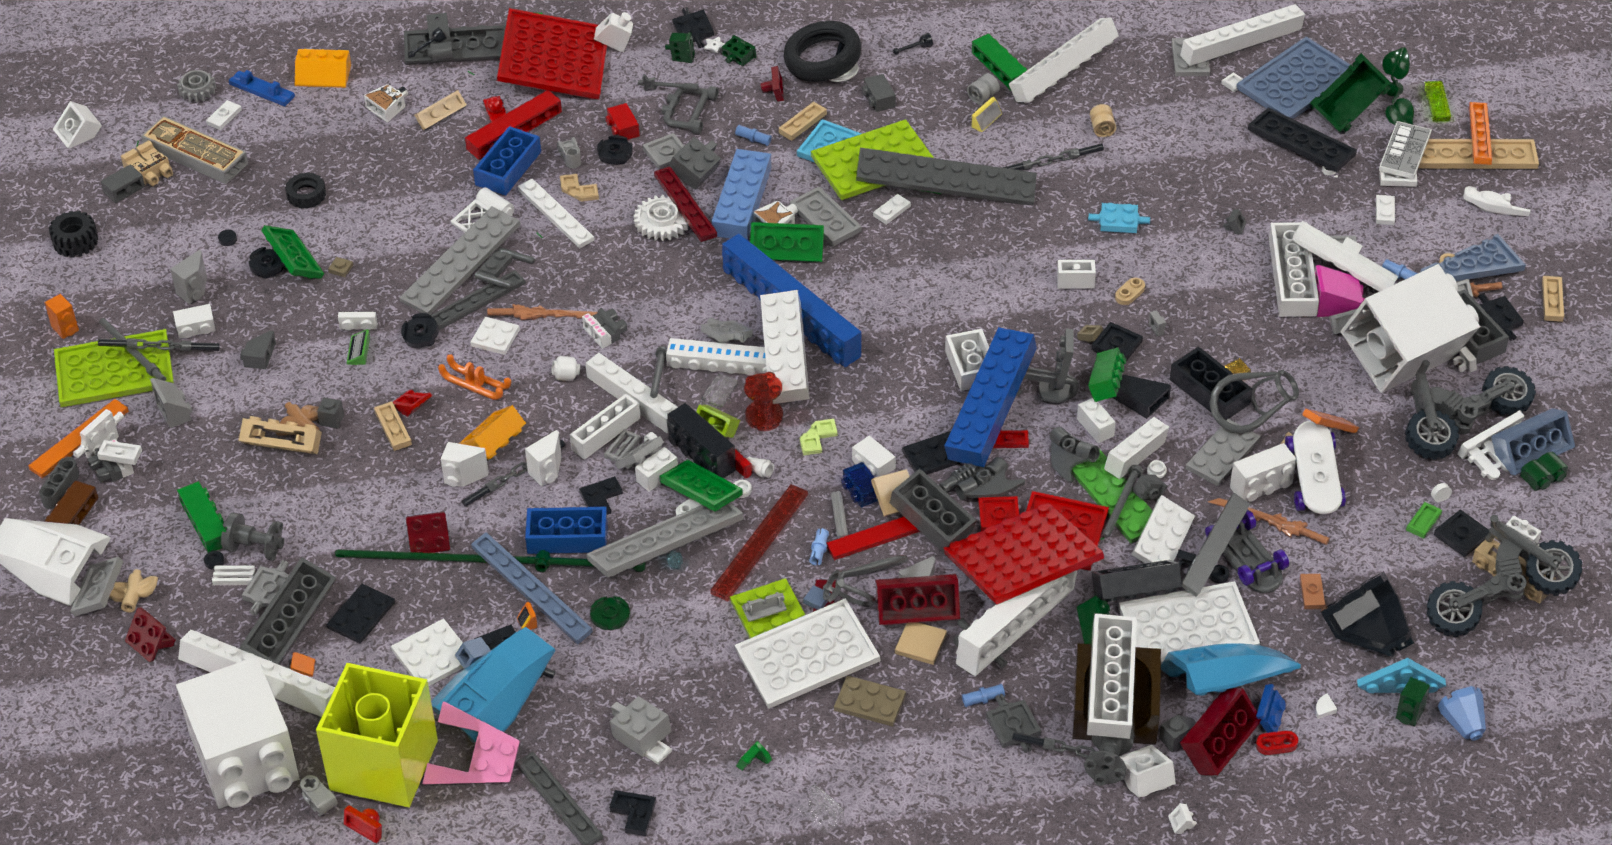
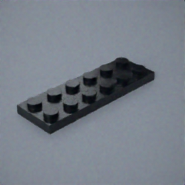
M1269 107L1248 124L1249 131L1336 173L1354 158L1357 153V149Z

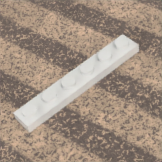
M530 179L518 186V191L579 249L594 241V236L536 181Z

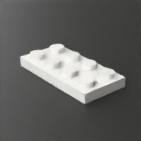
M1161 495L1131 555L1144 563L1163 560L1174 561L1195 515Z

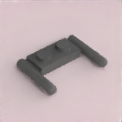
M499 247L480 267L479 272L475 273V278L511 289L513 283L498 278L499 275L508 267L513 259L533 264L535 258Z

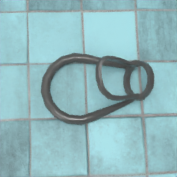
M1284 369L1278 372H1250L1228 375L1220 380L1212 390L1209 403L1211 413L1216 422L1228 431L1236 433L1254 431L1285 404L1295 401L1299 396V388L1295 379ZM1281 376H1284L1290 382L1293 396H1290L1284 390L1281 384ZM1267 377L1259 380L1252 386L1251 403L1256 412L1262 415L1250 424L1242 426L1231 424L1222 417L1218 410L1217 401L1220 392L1226 385L1240 380ZM1275 379L1276 387L1284 400L1268 412H1264L1258 407L1254 393L1260 384Z
M898 555L845 571L836 570L829 576L827 583L823 586V599L827 602H832L838 595L857 605L873 606L877 603V600L872 595L845 584L844 578L892 568L906 563L908 557L906 555ZM838 579L836 581V587H832L834 580ZM841 588L846 589L850 592L863 596L870 601L867 602L855 599L841 592L840 590Z

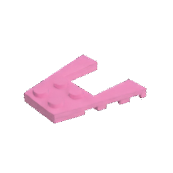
M443 702L438 723L478 732L469 772L427 763L422 784L510 782L520 741Z

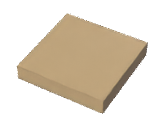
M907 469L871 480L884 517L900 513L889 502L892 491L910 477Z
M919 622L907 623L895 648V654L934 665L947 635V630Z

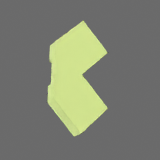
M834 419L815 421L807 433L800 437L803 455L822 453L820 438L838 436Z

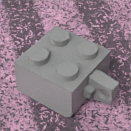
M639 696L626 707L618 702L611 706L612 715L614 716L609 721L612 735L642 757L645 756L647 750H651L657 745V741L663 740L672 732L669 716Z

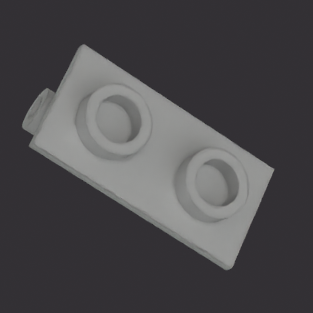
M778 592L766 596L763 600L759 598L747 601L742 606L748 622L787 610L783 602L784 595Z

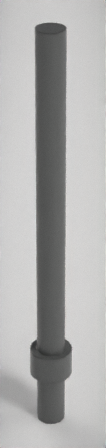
M105 318L99 320V324L115 339L127 340ZM124 347L146 368V372L150 376L166 381V377L160 372V369L154 363H150L137 349H127V347Z

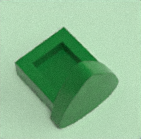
M756 741L740 758L736 767L743 771L755 757L769 764L772 757Z

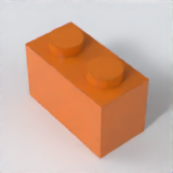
M61 294L44 302L51 327L62 339L72 336L75 332L79 331L73 307Z

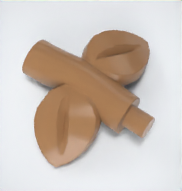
M291 402L285 404L289 416L284 417L279 424H286L288 421L298 423L300 427H305V424L316 426L312 421L318 419L317 410L319 407L305 405L300 409L297 404H292ZM276 433V435L278 436L289 435L283 433Z

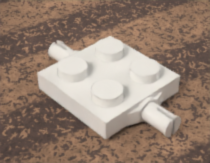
M107 409L103 411L80 432L81 445L73 452V455L79 458L85 453L86 457L90 458L96 455L95 449H100L104 440H117L119 436L116 425L124 418V415L118 412L113 417L111 411Z

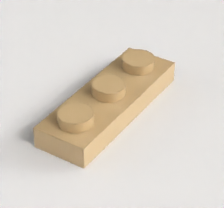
M459 90L414 116L424 130L467 104Z
M812 102L779 127V134L791 141L827 115V109Z
M1543 276L1544 321L1563 322L1562 277Z
M393 402L374 407L375 414L393 450L396 451L411 446V439Z

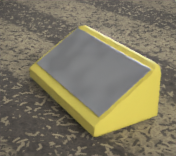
M995 97L990 98L972 115V128L983 132L1002 115Z

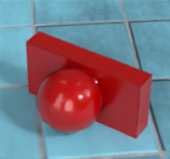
M500 96L483 99L490 122L507 114Z
M350 805L344 809L345 826L376 844L381 840L382 824L379 823L380 816L375 809L368 808L360 812Z

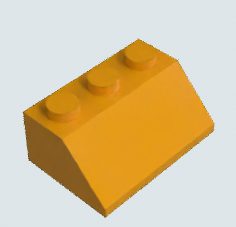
M298 49L295 59V86L346 88L351 69L349 50Z
M511 405L494 411L458 444L485 448L486 458L489 460L497 454L496 450L499 447L503 448L510 442L508 439L511 436L515 437L522 431L521 427L526 422L514 406Z

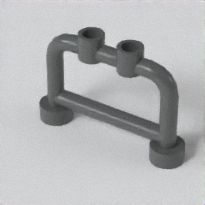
M710 86L709 89L699 88L698 91L678 88L674 94L669 93L667 96V103L669 105L662 106L664 122L668 126L690 129L693 134L700 135L703 129V121L698 120L707 99L716 101L719 88ZM692 93L701 95L689 122L670 119L675 112L676 105L680 102L682 94Z

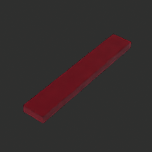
M669 166L654 171V177L676 205L678 211L700 242L716 238L717 231L673 169Z

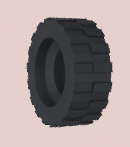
M299 173L290 178L286 183L287 199L294 207L308 209L321 204L325 199L326 188L324 180L315 173ZM303 187H313L315 189L309 194L297 193L298 189Z

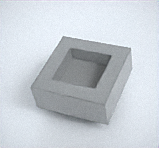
M1156 310L1150 312L1149 326L1158 337L1164 335L1166 321Z

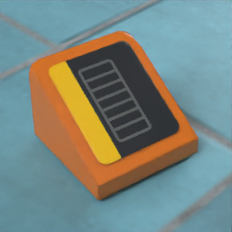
M526 602L517 617L521 629L525 627L530 630L537 628L536 614L529 602Z

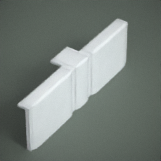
M1302 221L1292 238L1298 245L1326 261L1333 262L1338 268L1350 272L1352 276L1379 292L1393 286L1398 278L1394 273L1359 254L1363 246L1349 237H1346L1342 244Z

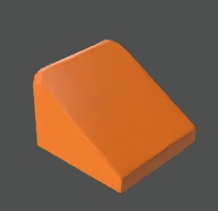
M293 652L291 670L313 677L315 659Z

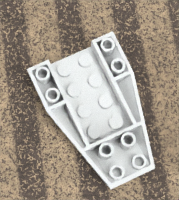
M5 518L0 525V564L38 594L71 606L81 590L74 583L91 553L94 552L101 555L111 538L74 524Z

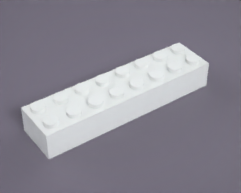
M1077 570L987 609L980 619H976L967 630H963L960 633L958 649L956 651V664L972 675H978L1074 589Z

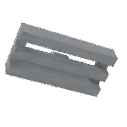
M624 429L604 453V458H610L613 462L618 461L634 449L641 440V436ZM626 436H629V437L625 440V442H623V443L620 445V448L617 450V452H616L615 454H612V453L614 452V450L618 447V445L623 441V439H624Z

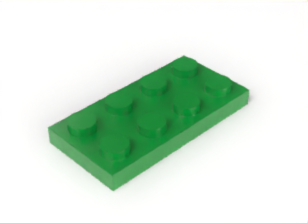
M751 222L750 243L770 259L823 262L824 225Z
M267 225L263 226L262 233L291 275L296 277L304 276L310 279H321L324 272L294 230Z
M688 459L660 475L661 483L714 512L743 495L741 487Z

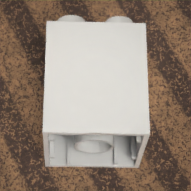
M1437 264L1365 298L1340 332L1377 389L1383 393L1416 377L1415 374L1423 360L1430 362L1428 371L1453 359L1480 328V325L1478 324L1479 318L1476 310L1471 305H1466L1458 294V285L1454 277L1448 273L1445 274L1440 265Z
M257 656L176 684L189 735L219 809L228 805L233 808L244 806L253 796L267 791L273 793L285 791L292 785V782L300 780L287 726Z

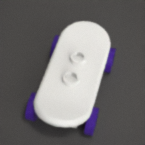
M1311 420L1303 422L1295 430L1294 436L1285 437V445L1296 457L1301 491H1296L1294 494L1295 507L1297 511H1304L1306 505L1315 513L1330 514L1339 507H1344L1346 503L1345 491L1343 487H1340L1334 453L1336 449L1335 435L1326 426L1318 425Z

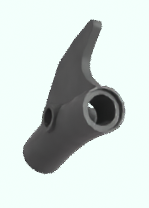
M1056 427L1051 431L1052 467L1062 478L1072 483L1071 471L1073 467L1080 463L1097 461L1100 449L1097 445L1074 437L1062 427Z
M995 457L977 473L957 483L955 491L961 500L969 497H999L1023 486L1025 479H1006L1007 463L1002 458Z

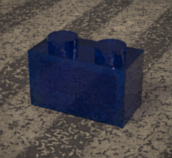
M864 462L843 469L841 483L845 490L848 489L850 491V496L854 503L857 502L862 508L878 501L871 482L875 477Z

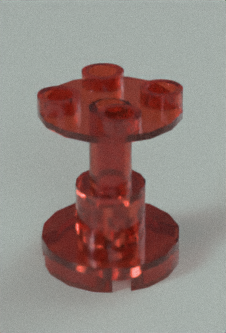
M773 372L748 376L744 385V391L747 397L754 402L745 411L747 424L758 431H770L777 428L783 420V409L779 404H773V400L779 397L782 392L781 381Z

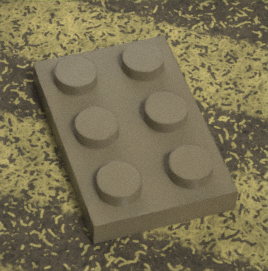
M847 675L834 705V711L893 727L906 696V691Z

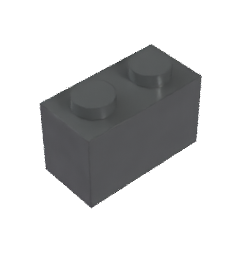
M884 74L864 78L862 92L864 96L868 97L870 107H873L876 112L896 107V95Z
M131 164L101 180L104 194L115 204L145 187L143 175Z

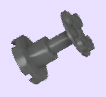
M231 513L225 521L224 527H227V530L222 532L221 544L222 548L226 551L235 552L240 544L251 546L253 543L264 545L265 558L274 561L277 550L282 549L284 546V537H281L283 530L282 522L274 521L267 533L256 531L254 526L245 525L244 516L240 513Z
M1132 728L1130 739L1092 735V741L1099 751L1088 755L1085 759L1084 768L1097 785L1104 786L1105 784H1113L1124 780L1127 767L1119 755L1129 752L1133 747L1135 735Z

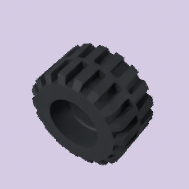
M64 212L60 216L55 217V220H52L51 225H49V233L54 250L59 255L63 254L64 257L70 255L71 258H74L75 255L80 257L82 253L88 254L90 253L89 250H93L95 248L94 245L98 244V234L94 219H92L91 215H87L86 212Z

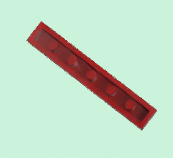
M549 90L539 94L465 137L466 150L478 160L482 159L509 126L529 132L562 112L561 100Z

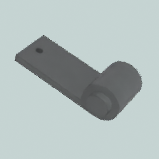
M447 13L426 15L429 38H432L433 31L438 27L447 37L442 42L433 41L430 43V47L427 48L428 57H432L433 61L453 58Z

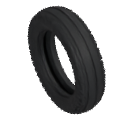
M830 20L812 23L797 30L788 39L784 47V62L791 74L801 80L809 82L832 80L842 76L855 66L861 55V41L857 32L843 22ZM838 41L845 45L839 54L828 60L810 62L800 58L805 49L818 42Z

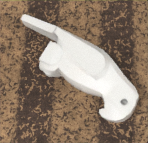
M1468 186L1464 190V199L1477 205L1483 211L1503 215L1529 216L1530 214L1529 209L1510 204L1511 194L1505 193L1500 195L1493 191L1478 192L1477 188Z

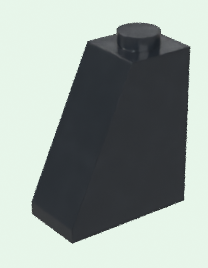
M1123 374L1117 396L1112 398L1147 419L1170 398L1171 385Z

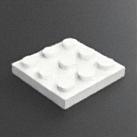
M445 619L391 646V650L409 674L413 677L427 679L428 686L463 669V666L455 657L463 642Z

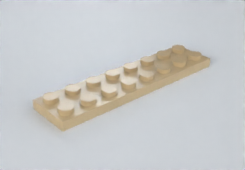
M1429 139L1418 168L1538 169L1539 161L1534 139H1491L1492 165L1473 164L1471 139Z

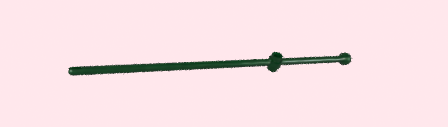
M337 549L334 552L336 557L488 563L478 554ZM540 550L535 557L513 556L521 564L535 565V569L539 572H545L550 565L595 567L588 559L550 557V553L546 550ZM646 562L634 566L633 570L639 573L643 572L646 569Z

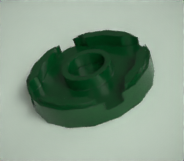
M607 596L601 597L591 606V621L602 630L611 631L619 629L630 618L629 605L618 596H612V598H607Z

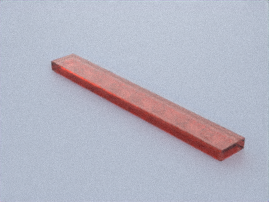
M790 484L710 590L712 595L727 602L730 600V597L733 596L808 496V491Z

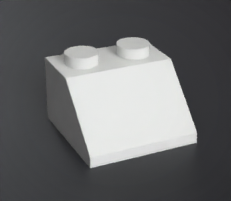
M70 101L53 130L66 147L70 149L93 139L102 125L87 106Z
M555 430L525 448L528 474L541 487L547 483H552L558 477L562 456L559 432Z
M452 442L447 443L441 457L444 484L452 487H464L488 476L485 448Z
M1153 745L1119 756L1127 767L1124 781L1128 789L1137 797H1144L1152 792L1164 790L1168 786L1176 784L1173 761Z

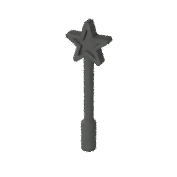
M643 74L642 80H638L637 83L644 86L645 91L649 88L656 90L657 86L695 91L699 89V84L655 82V77L648 78L645 74Z

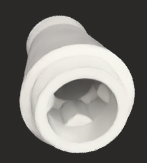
M746 458L751 462L752 471L761 478H769L773 474L774 464L770 460Z

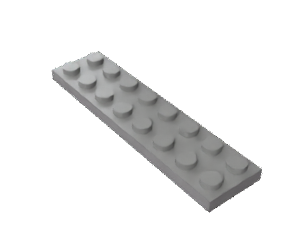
M491 206L399 297L400 302L421 313L431 315L521 225L520 220Z
M731 503L715 512L701 505L587 553V559L607 578L615 576L619 572L650 561L652 558L666 554L673 549L701 539L729 525H734L736 522L744 519L743 512Z

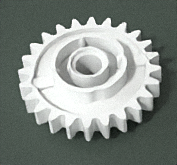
M655 195L654 199L648 198V202L642 201V205H637L638 209L635 210L634 222L637 231H642V236L647 235L648 239L654 237L655 241L661 238L664 241L665 238L671 240L672 236L678 238V234H684L683 230L688 231V223L669 196L665 198L664 195H661V198H658Z

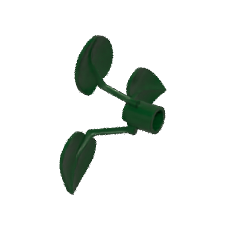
M1402 47L1389 52L1382 62L1384 72L1391 75V80L1393 81L1389 86L1391 89L1387 95L1394 96L1391 101L1393 105H1389L1385 112L1388 121L1396 125L1397 121L1413 125L1414 107L1410 100L1399 98V95L1403 93V85L1396 80L1405 78L1410 68L1408 51L1406 47Z

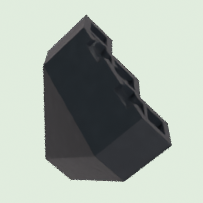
M1384 571L1364 581L1359 587L1350 590L1339 597L1340 599L1328 604L1320 611L1336 639L1394 657L1396 651H1401L1414 644L1400 598Z

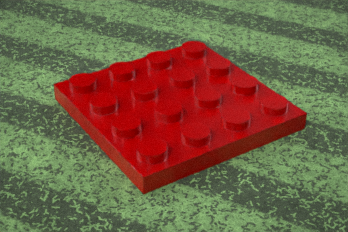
M1032 491L1026 512L1038 508L1042 504L1049 503L1096 546H1099L1109 507ZM1090 564L1081 569L1091 571L1093 564Z

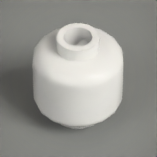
M559 356L552 362V375H555V378L560 381H573L576 375L580 373V364H577L574 357Z

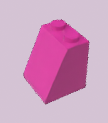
M1316 265L1315 278L1319 298L1317 317H1329L1358 309L1365 300V298H1362L1363 285H1360L1359 279L1350 274Z

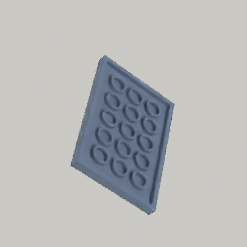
M1305 37L1239 81L1236 87L1265 108L1269 107L1294 119L1309 109L1310 102L1315 97H1320V93L1324 92L1346 71L1350 64L1313 40Z

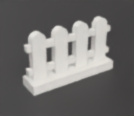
M1518 411L1464 442L1457 455L1462 459L1468 456V461L1470 463L1474 462L1482 471L1481 475L1483 477L1487 476L1491 480L1498 479L1500 476L1499 468H1502L1504 471L1508 470L1495 455L1491 436L1521 423L1524 415ZM1489 454L1496 464H1493L1485 455Z

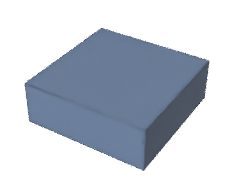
M813 585L804 597L803 604L817 610L824 608L827 604V601L823 599L824 590Z

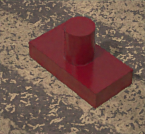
M774 66L771 67L772 80L762 82L761 89L763 93L773 91L777 102L784 101L783 78L779 67Z

